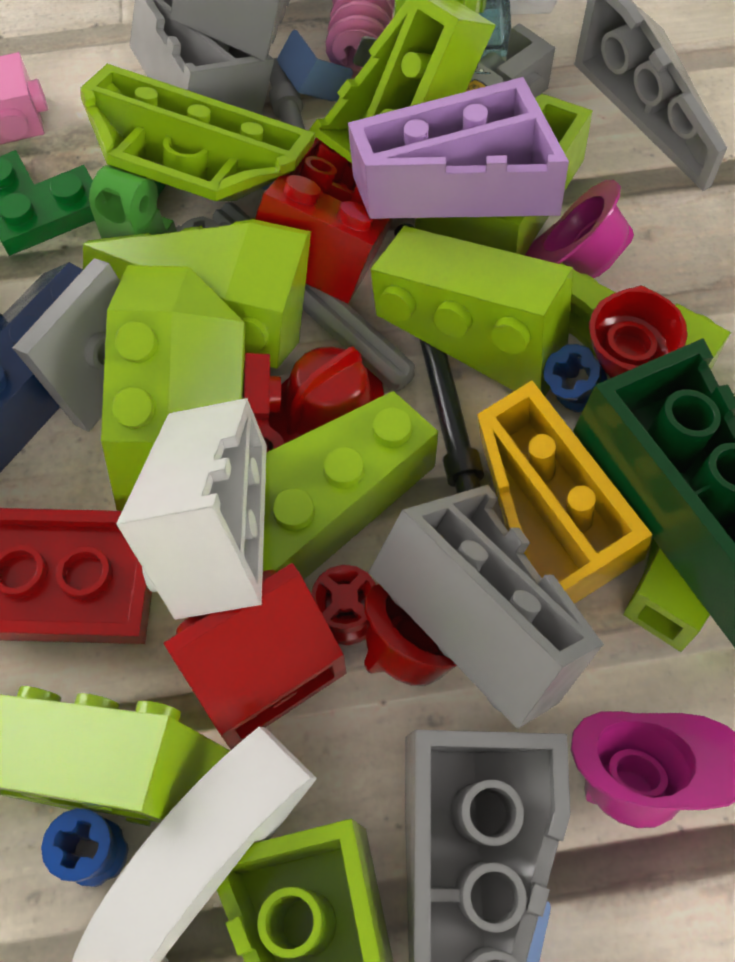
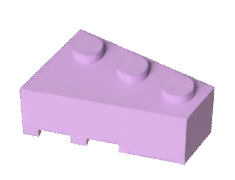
M524 77L348 122L353 177L370 219L561 216L569 161Z

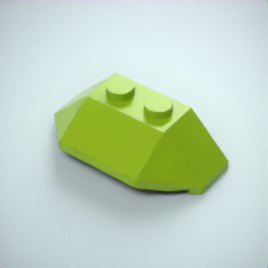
M108 63L80 87L82 103L108 165L213 201H238L272 183L278 177L289 174L296 169L314 144V132Z
M127 265L107 309L101 444L117 511H123L169 413L243 399L246 324L189 266Z

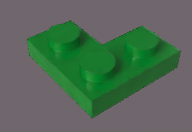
M16 150L0 156V240L9 256L95 221L89 202L90 188L93 180L84 165L34 184Z

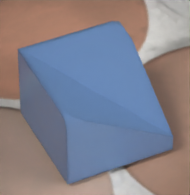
M297 30L291 32L277 58L279 66L298 93L332 102H337L340 97L337 93L338 90L353 75L351 68L318 59Z

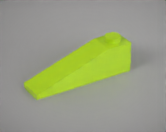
M252 219L210 228L197 226L184 228L178 232L154 235L142 233L88 240L83 243V270L95 258L108 262L121 281L127 265L189 266L246 324L245 353L270 354V367L278 369L297 346L300 339L311 231Z

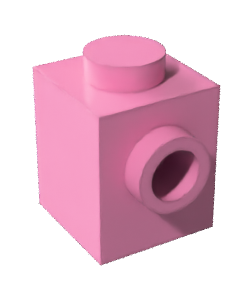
M19 52L0 56V145L44 135L40 112L48 111V106L39 79L30 80Z

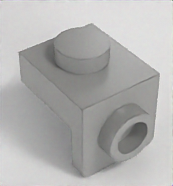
M519 23L510 29L506 62L497 67L496 73L503 78L504 82L524 77L534 98H536L548 89L555 47Z

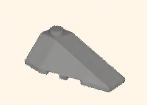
M587 0L574 65L702 191L707 190L713 184L727 147L664 29L632 0Z
M414 730L405 737V835L409 962L527 961L538 917H543L550 889H547V884L559 841L564 840L570 818L567 734Z

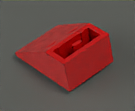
M318 138L314 139V144L296 169L287 175L278 177L263 193L255 220L311 231L306 284L349 304L363 281L395 219L369 218L353 177L352 163Z

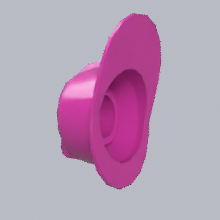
M613 179L604 180L591 187L571 205L555 224L532 242L525 256L558 264L563 263L566 266L573 267L577 272L587 274L593 278L602 275L632 242L634 236L633 229L616 205L620 197L621 186Z
M600 711L583 718L572 733L570 751L577 769L585 777L584 791L586 800L592 804H597L606 815L621 824L634 828H655L672 820L680 810H709L727 807L735 803V732L725 724L705 716L685 713Z

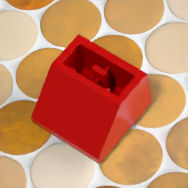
M290 563L278 572L275 570L263 571L262 605L188 617L178 626L176 630L177 635L163 643L219 734L231 750L259 726L266 728L347 674L344 654L301 574L293 563Z

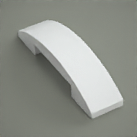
M259 726L228 752L191 788L138 849L94 913L78 944L72 962H170L165 955L253 842L270 839L317 778L267 728Z

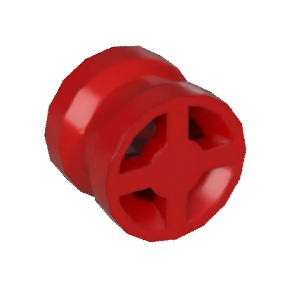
M339 565L331 567L319 575L312 587L311 595L337 643L340 645L349 646L366 639V628L369 621L364 613V598L371 588L376 585V582L368 572L357 566ZM340 612H352L356 615L355 617L352 615L336 617Z

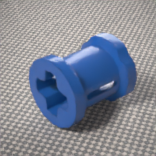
M579 344L563 346L559 351L552 353L548 357L544 366V379L550 386L553 394L565 408L574 412H582L595 385L608 380L605 371L599 361L594 358L592 351ZM584 369L589 377L588 380H577L574 389H570L565 382L566 378H576L579 370Z
M79 808L63 812L53 820L44 833L41 846L43 862L51 874L63 881L76 882L81 886L89 887L101 886L107 880L118 876L127 861L129 850L128 843L123 838L122 829L119 825L90 809ZM80 839L85 841L93 840L99 843L98 850L93 859L75 854L76 846Z

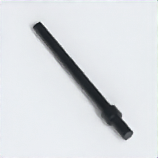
M408 223L399 225L394 230V236L396 237L403 226L415 228L414 225ZM420 340L447 451L442 460L447 482L450 486L455 487L457 494L481 487L480 481L484 478V471L478 450L471 448L448 355Z

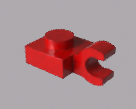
M245 353L243 399L248 398L265 443L271 451L284 444L281 435L272 429L268 423L269 412H280L281 376H270V354Z

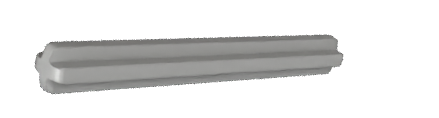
M227 202L221 209H217L212 217L218 225L223 222L231 225L236 221L252 220L240 207L231 202ZM305 283L303 310L345 349L352 346L356 348L361 354L363 365L390 390L400 391L406 384L411 382L415 376V365L410 359L347 303Z

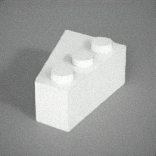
M248 398L169 413L116 523L142 565L147 587L151 592L159 593L175 620L262 605L267 445Z

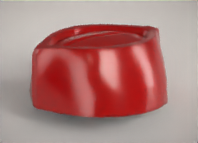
M642 285L619 291L601 300L592 312L589 322L594 352L601 367L610 378L684 347L688 337L686 321L681 311L670 300Z

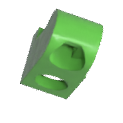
M105 165L97 172L90 188L89 202L101 239L142 233L154 235L177 232L174 221L162 217L160 210L157 208L158 190L153 180L111 165Z

